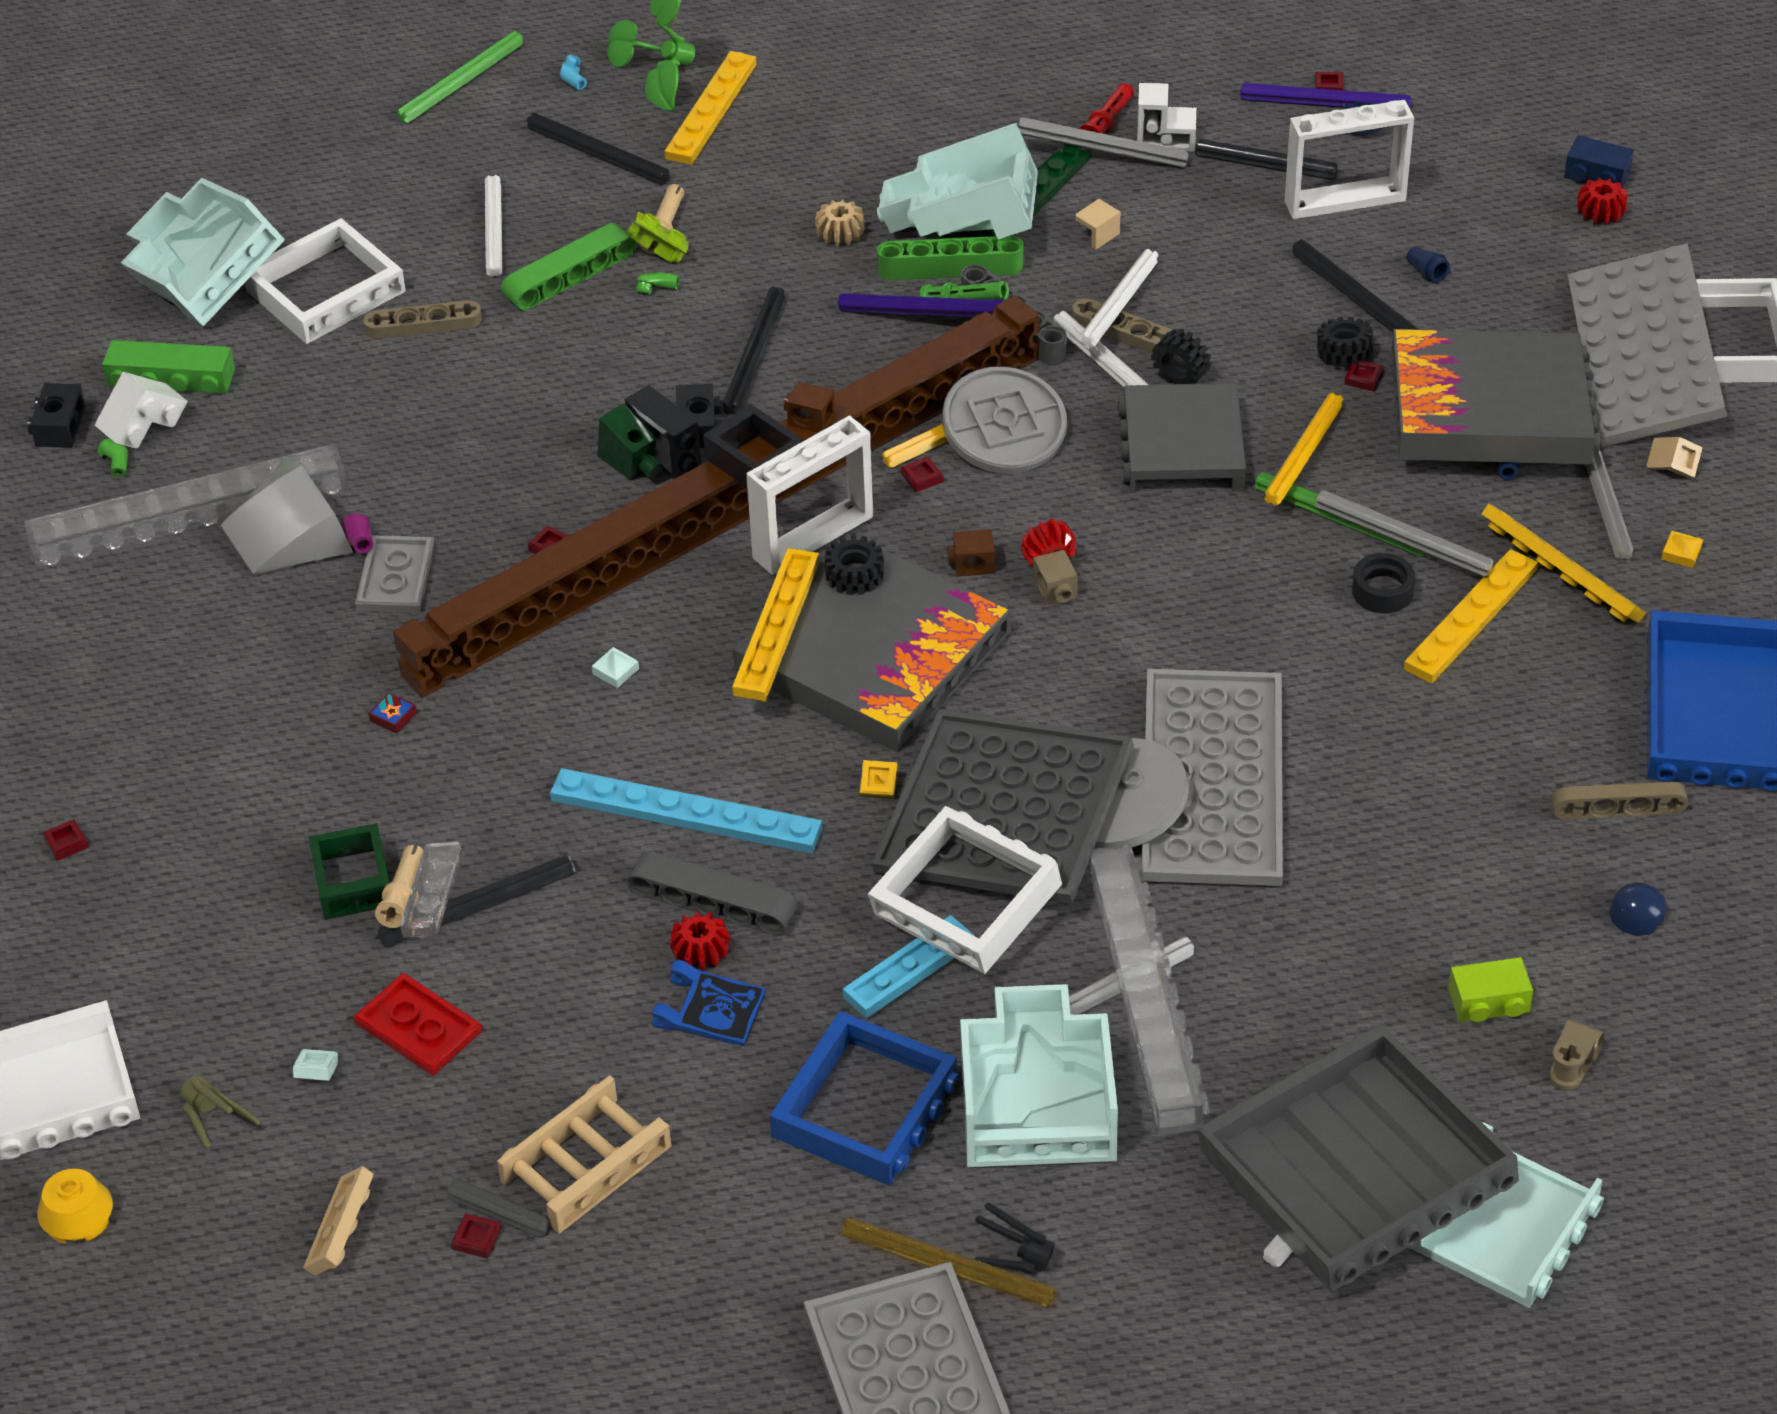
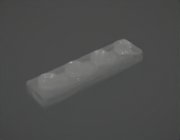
M459 841L425 844L400 925L403 938H425L431 935H438L462 855Z

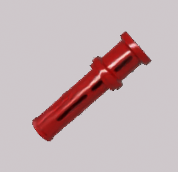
M1127 83L1119 84L1102 108L1093 111L1089 116V121L1084 123L1079 129L1101 134L1109 133L1114 125L1113 120L1134 95L1132 86Z

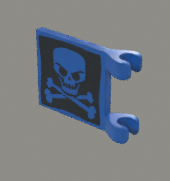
M675 960L670 968L672 973L670 982L681 986L691 985L680 1013L665 1004H656L652 1011V1016H654L652 1026L665 1030L678 1029L718 1041L744 1046L766 988L700 971L684 961Z

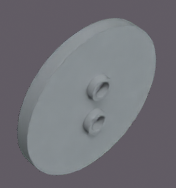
M988 367L965 375L952 386L943 406L942 427L945 437L954 451L970 464L994 473L1015 474L1035 469L1048 462L1058 453L1064 442L1067 430V414L1064 404L1056 391L1039 377L1016 368Z
M1132 738L1134 747L1094 849L1121 850L1141 845L1165 832L1179 818L1188 800L1189 781L1182 761L1172 750L1151 740Z

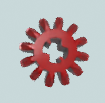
M1598 177L1596 182L1587 180L1586 184L1581 186L1578 192V213L1583 214V220L1593 219L1594 225L1598 221H1602L1607 225L1609 220L1617 223L1620 217H1624V213L1627 210V190L1623 189L1619 182L1612 183L1611 179L1604 181Z
M1051 518L1046 523L1039 521V525L1028 527L1029 533L1021 537L1023 542L1021 552L1025 560L1032 567L1033 557L1064 550L1068 558L1076 554V537L1063 520L1056 522Z
M696 911L694 917L690 918L683 915L681 923H673L672 934L669 939L670 949L674 953L676 960L684 961L693 967L699 965L700 969L704 971L706 964L709 963L717 967L719 959H726L730 944V933L726 929L723 919H715L712 912L701 916Z

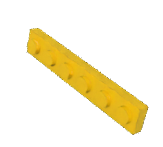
M729 52L665 149V159L689 165L693 164L757 65L756 56L741 52Z
M1488 503L1481 513L1491 520L1488 524L1491 529L1502 536L1509 533L1515 537L1511 542L1526 553L1531 549L1539 554L1535 559L1550 570L1555 566L1563 571L1560 578L1575 588L1578 584L1587 588L1584 595L1599 605L1603 601L1611 605L1612 607L1609 612L1621 621L1626 622L1630 618L1639 623L1647 612L1502 510Z
M787 548L732 686L733 696L766 702L820 563L819 553Z
M1510 549L1491 569L1490 573L1481 579L1404 661V670L1432 684L1536 573L1538 562Z

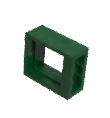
M378 824L358 826L308 837L324 920L376 910L378 904L383 901L382 892L385 886L390 883ZM374 850L379 876L327 886L322 860Z

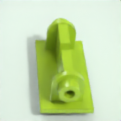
M638 211L635 223L632 222L627 230V233L631 235L630 238L647 249L655 240L658 244L653 252L670 263L674 261L678 264L683 254L688 250L689 242L686 241V237L676 229L668 230L660 225V220L649 213L644 215Z

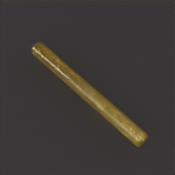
M847 1217L842 1226L841 1234L845 1238L929 1267L951 1262L956 1276L1047 1308H1050L1055 1301L1057 1290L1047 1284L853 1217Z

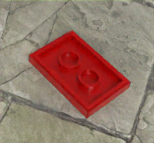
M404 972L353 1016L356 1025L432 1076L483 1031L481 1023Z

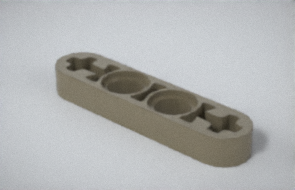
M1088 298L1077 300L1072 306V318L1086 328L1103 306V303ZM1121 310L1114 320L1119 322V324L1110 325L1104 335L1153 354L1152 350L1155 345L1172 329ZM1134 331H1143V332H1145L1146 334H1145V335H1134V334H1132V332H1134Z
M472 300L371 311L365 315L363 323L366 335L379 339L473 328L482 322V312L480 304ZM435 316L445 317L441 320H431ZM406 319L415 320L414 322L408 324L401 323L403 320Z
M1678 782L1572 786L1558 789L1551 797L1554 815L1561 820L1679 814L1687 809L1689 805L1686 789L1683 784ZM1640 797H1641V798H1645L1644 800H1642V801H1640V802H1636V803H1630V802H1629L1630 800L1635 799V798H1640ZM1603 799H1609V800H1610L1609 802H1607V803H1605V804H1600V805H1599V804H1594V803H1596V802L1599 801V800H1603Z

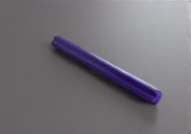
M1243 83L1240 92L1241 99L1248 101L1342 108L1344 103H1347L1348 107L1352 108L1356 100L1361 103L1373 102L1378 104L1405 100L1411 109L1412 100L1410 95Z
M841 293L837 304L839 310L850 312L974 317L986 311L992 314L994 308L1006 300Z

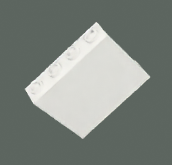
M107 1000L0 1031V1160L14 1159L23 1153L40 1148H51L60 1142L77 1137H88L94 1132L114 1126H125L131 1121L141 1119Z

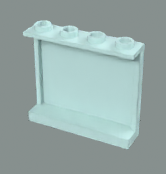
M1482 1122L1488 1129H1490L1493 1132L1492 1126ZM1514 1153L1518 1161L1519 1182L1514 1184L1509 1190L1500 1192L1483 1202L1479 1208L1468 1211L1453 1220L1447 1227L1434 1231L1409 1248L1530 1308L1536 1297L1543 1299L1552 1283L1550 1276L1554 1269L1560 1272L1565 1266L1570 1251L1567 1249L1571 1243L1578 1245L1587 1228L1585 1223L1589 1216L1595 1218L1598 1215L1604 1202V1197L1600 1196L1603 1180L1597 1178L1592 1187L1588 1189Z

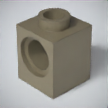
M1064 550L1033 557V580L1046 605L1064 603L1070 599L1077 598L1078 575Z

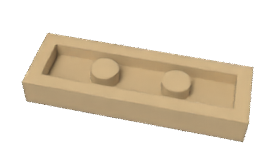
M364 1166L340 1177L303 1267L312 1275H318L328 1269L336 1268L345 1256L344 1246L346 1241L355 1230L358 1223L356 1219L357 1214L370 1194V1189L368 1188L374 1174Z

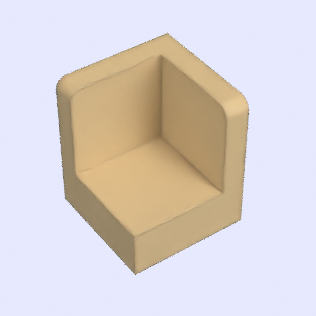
M1097 199L1076 213V221L1092 230V248L1097 250L1120 234L1121 212L1101 199Z
M1681 437L1654 438L1647 468L1652 470L1667 469L1683 477L1695 478L1703 447Z

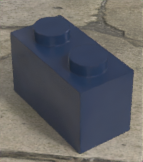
M1577 135L1567 155L1564 178L1586 183L1587 180L1596 182L1598 177L1604 181L1611 179L1612 183H1621L1623 188L1631 172L1634 149Z

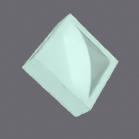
M614 647L592 665L593 675L616 688H619L639 670L637 660Z
M303 1049L293 1065V1078L329 1081L338 1064V1053L334 1051Z

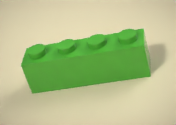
M111 340L102 363L106 383L110 387H115L122 372L166 383L176 391L227 394L235 371L231 347Z

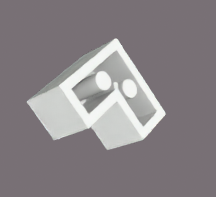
M1139 83L1137 141L1184 151H1195L1196 108L1168 107V84Z
M122 372L95 426L115 443L138 448L152 422L174 427L188 401L166 383Z

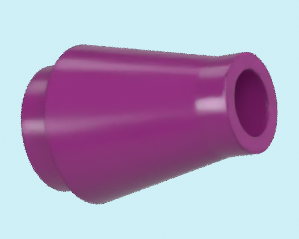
M358 513L346 516L342 521L341 527L349 544L358 553L364 554L369 552L373 547L370 520Z

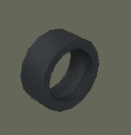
M1391 553L1368 555L1359 560L1354 567L1352 595L1359 605L1369 611L1385 614L1398 612L1407 607L1413 599L1415 571L1412 565L1400 556ZM1385 576L1396 579L1402 585L1391 590H1381L1371 587L1365 581L1372 577Z

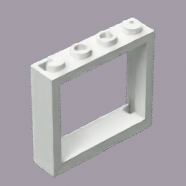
M1405 100L1363 105L1361 107L1290 118L1284 201L1293 219L1406 201L1414 116ZM1394 126L1389 176L1301 190L1304 140Z
M342 218L274 252L245 282L246 291L306 344L406 292L403 270ZM343 245L377 273L305 312H302L270 284Z
M1777 278L1696 279L1702 307L1767 306L1777 347ZM1714 356L1720 383L1777 382V356Z
M850 415L746 473L752 558L771 575L779 571L787 548L813 552L873 517L870 432ZM846 456L848 499L778 538L775 495Z
M945 806L871 889L868 896L876 916L986 974L1059 889L1062 881L1058 864L1049 855H1040L1029 849L1022 841L1017 839L1011 840L1002 835L993 826H984L973 820L967 813L963 811L957 812ZM952 835L1033 876L980 938L965 932L899 896Z

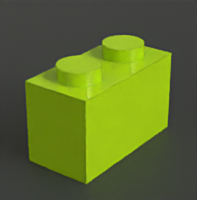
M1522 957L1451 967L1448 990L1459 1022H1482L1488 1018L1501 1016L1517 1017L1523 1013L1530 1012L1533 988Z

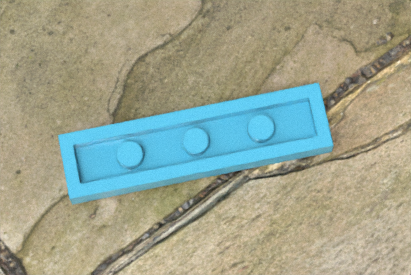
M952 915L944 919L952 925L974 936V934H972ZM916 938L844 987L843 998L867 1019L950 962L954 957Z

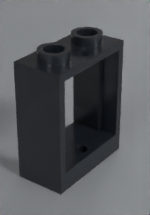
M650 385L624 399L625 405L654 435L656 439L655 458L663 464V471L675 479L701 465L698 421Z
M748 404L703 435L705 459L745 487H747L746 473L804 441V439L752 404ZM755 436H759L778 449L757 464L736 450Z

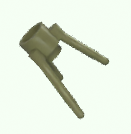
M201 1075L190 1077L181 1088V1096L186 1101L183 1110L190 1117L206 1149L211 1147V1143L197 1114L200 1111L207 1113L217 1106L227 1114L232 1113V1111L236 1112L255 1126H259L261 1123L257 1117L224 1095L216 1086H212Z

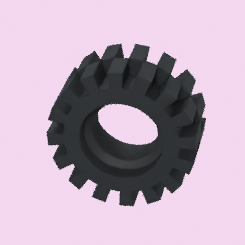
M1338 317V321L1332 318L1328 320V324L1323 322L1321 327L1317 329L1318 357L1323 359L1325 363L1331 361L1333 366L1341 363L1342 367H1347V363L1358 365L1357 359L1362 362L1366 361V358L1370 359L1373 353L1372 327H1370L1368 322L1363 323V319L1358 318L1354 321V317H1348V320Z
M1176 329L1171 330L1152 350L1151 360L1155 361L1153 367L1154 369H1160L1157 374L1160 377L1166 376L1165 382L1167 383L1173 381L1174 384H1196L1211 367V362H1209L1211 355L1205 353L1208 348L1206 345L1201 346L1199 344L1202 341L1199 337L1193 339V333L1190 331L1185 334L1184 329H1179L1178 331Z
M850 535L851 540H846L844 536L839 538L840 544L833 541L831 548L827 547L826 555H824L826 581H829L831 588L836 586L837 592L842 593L846 589L847 595H853L855 590H858V595L864 594L865 588L869 592L873 591L874 585L879 586L881 579L884 578V558L881 546H876V541L873 539L867 542L866 536H861L860 540H856V535ZM850 563H861V564H864V565L859 566V567H848V566H845V565L850 564Z

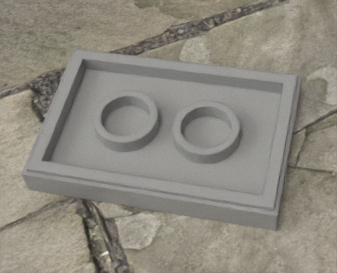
M372 535L373 547L366 554L355 601L356 611L421 613L435 548L434 537Z

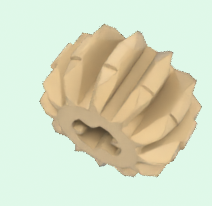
M844 199L840 202L831 200L830 205H821V209L816 212L815 226L819 239H824L826 244L835 242L837 247L841 243L850 246L851 240L859 241L865 229L862 208L856 206L853 201L845 203Z

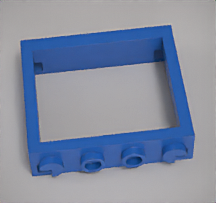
M839 1011L771 1113V1137L890 1186L897 1173H900L901 1170H906L910 1158L909 1154L914 1147L919 1148L922 1145L929 1122L931 1120L936 1121L939 1118L946 1095L955 1092V1084L960 1077V1074L957 1073V1057ZM850 1043L933 1075L884 1152L801 1119V1116Z

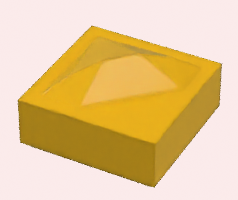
M1671 531L1661 560L1693 568L1702 548L1703 539Z
M863 760L860 795L895 798L897 762Z

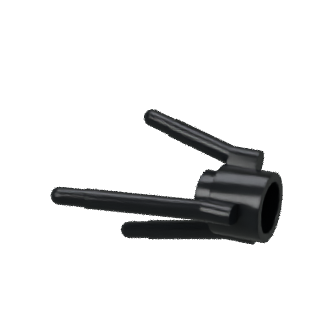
M986 1203L985 1208L1025 1236L982 1216H977L975 1218L976 1222L1021 1244L1017 1257L1022 1258L1023 1261L976 1257L975 1262L992 1267L1021 1270L1030 1275L1033 1274L1035 1268L1045 1271L1055 1243L1047 1240L1046 1235L1032 1230L991 1203Z

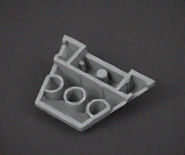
M289 456L221 524V529L253 576L293 568L294 565L311 561L315 563L322 562L325 558L339 555L344 557L354 555L335 513L304 467Z

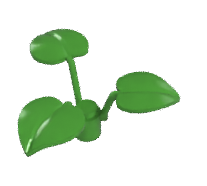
M651 0L650 10L653 15L657 16L656 24L674 39L665 41L662 47L635 41L637 26L629 20H621L612 27L609 33L607 55L613 66L621 68L631 61L634 54V46L661 52L666 60L658 62L657 69H652L648 73L645 93L654 105L664 110L674 111L679 77L677 66L690 65L695 57V48L692 44L684 42V37L678 36L668 27L678 13L681 0Z

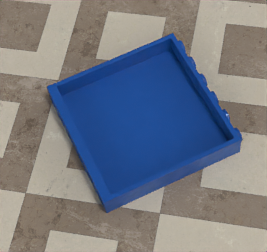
M1651 610L1647 631V779L1660 780L1662 782H1688L1697 785H1723L1732 788H1757L1767 791L1777 790L1776 620Z

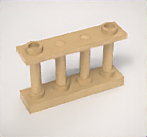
M610 1075L599 1084L592 1085L582 1097L516 1147L508 1149L497 1160L502 1184L506 1186L519 1176L548 1201L546 1206L549 1223L559 1234L671 1147L669 1125L660 1117L648 1126H642L615 1103L617 1101L615 1079ZM604 1112L633 1138L621 1147L615 1148L587 1123ZM576 1133L605 1159L594 1168L586 1169L564 1150L560 1144ZM548 1155L577 1181L564 1191H558L531 1166Z

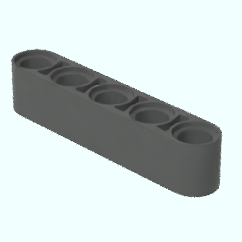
M968 265L961 271V285L1002 281L982 265ZM1008 286L1009 296L1007 300L1016 296L1039 314V333L1033 336L1038 342V360L1051 366L1064 362L1066 359V331Z
M646 851L641 854L626 882L628 888L636 895L693 912L698 911L704 915L712 912L713 916L717 919H723L727 922L775 936L784 933L798 907L797 899L786 890L652 851Z

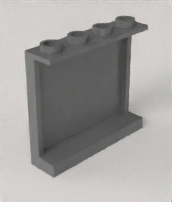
M1237 383L1124 386V398H1118L1119 417H1125V419L1120 420V438H1126V441H1121L1122 460H1128V463H1123V482H1129L1130 493H1135V480L1231 478L1232 491H1245L1246 464Z

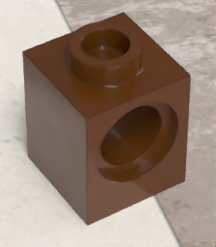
M798 381L792 393H788L784 401V411L787 412L788 425L817 433L826 429L835 415L834 390Z
M991 529L953 532V545L947 546L948 564L955 565L956 577L995 574V548Z

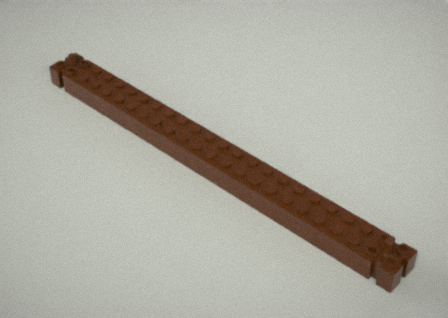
M1013 296L998 304L992 314L986 311L974 316L973 319L835 392V415L828 427L850 415L870 432L871 451L881 447L941 414L948 392L965 375L988 367H1010L1021 370L1037 361L1038 342L1033 336L1039 333V314L1018 297ZM788 419L779 422L804 439V441L817 434V432L789 426ZM755 436L736 450L757 464L778 449L759 436ZM846 456L775 495V503H779L846 466ZM707 461L427 612L424 621L420 623L416 619L408 621L393 631L396 650L401 654V657L398 658L400 676L421 698L426 697L444 687V681L453 677L457 680L750 519L748 488Z

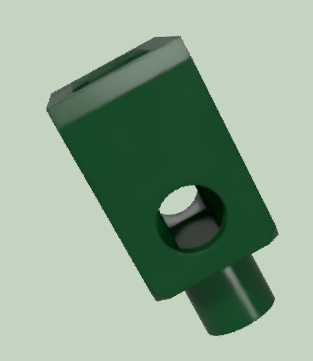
M622 403L599 418L597 456L629 480L635 479L642 473L650 479H654L662 472L663 464L655 458L656 439L654 435L625 404Z

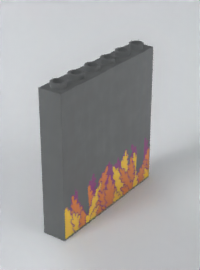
M1393 329L1391 356L1400 460L1592 464L1593 452H1599L1600 434L1596 433L1597 415H1594L1595 400L1594 397H1591L1592 380H1589L1590 368L1589 363H1586L1587 346H1582L1580 333Z
M848 533L845 536L846 540H851L850 535L852 534ZM883 549L884 578L881 579V584L879 586L874 585V590L871 592L865 588L864 594L858 595V590H855L853 595H847L846 589L840 593L836 591V586L834 588L829 586V581H826L824 558L818 565L771 690L898 753L1011 632V610ZM850 563V564H847V565H845V566H848V567H859V566H862V565H864V564H861V563ZM757 623L743 640H739L733 649L734 668L737 673Z

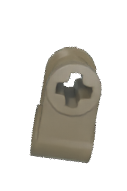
M1568 1019L1553 1049L1552 1057L1554 1063L1549 1075L1551 1082L1560 1089L1571 1090L1577 1088L1582 1083L1592 1062L1598 1057L1605 1032Z

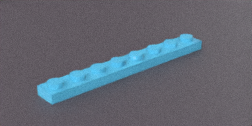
M561 768L550 792L551 801L811 854H813L823 829L822 820L563 768Z

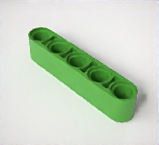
M609 223L508 275L502 282L501 293L520 310L527 311L632 256L637 248V242L630 238L631 235L619 225Z
M993 236L887 241L881 243L877 248L878 275L885 280L961 277L962 269L972 264L982 265L996 276L1015 275L1023 270L1024 244L1020 238L1015 236H1007L1001 239Z

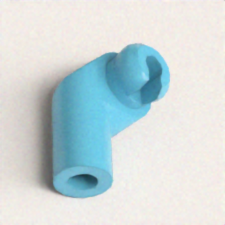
M568 55L566 61L562 63L560 76L564 82L580 91L587 85L586 78L579 75L581 60L575 55Z

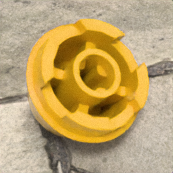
M66 1169L49 1178L43 1187L37 1210L38 1222L51 1238L60 1243H66L65 1240L76 1241L84 1238L86 1241H90L101 1234L109 1223L108 1218L113 1208L112 1196L101 1182L85 1170Z

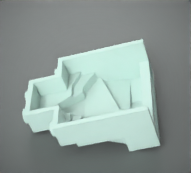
M1017 123L920 155L917 168L914 171L885 180L882 193L879 195L880 204L877 207L880 222L887 225L890 233L908 227H916L920 237L933 232L942 236L951 232L994 229L997 238L1001 239L1031 229L1038 171Z
M201 178L182 199L166 192L126 235L137 246L126 256L121 264L140 284L173 302L188 319L204 326L285 239L249 199Z
M1068 984L995 987V1018L960 1019L967 1167L1117 1161L1118 1107L1108 1014L1071 1015Z

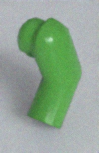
M662 272L641 274L636 279V291L639 294L649 295L652 292V286L677 290L680 284V276Z
M110 438L102 440L97 449L99 456L102 458L103 455H106L107 460L112 459L110 472L113 476H125L128 462L127 448L115 443Z

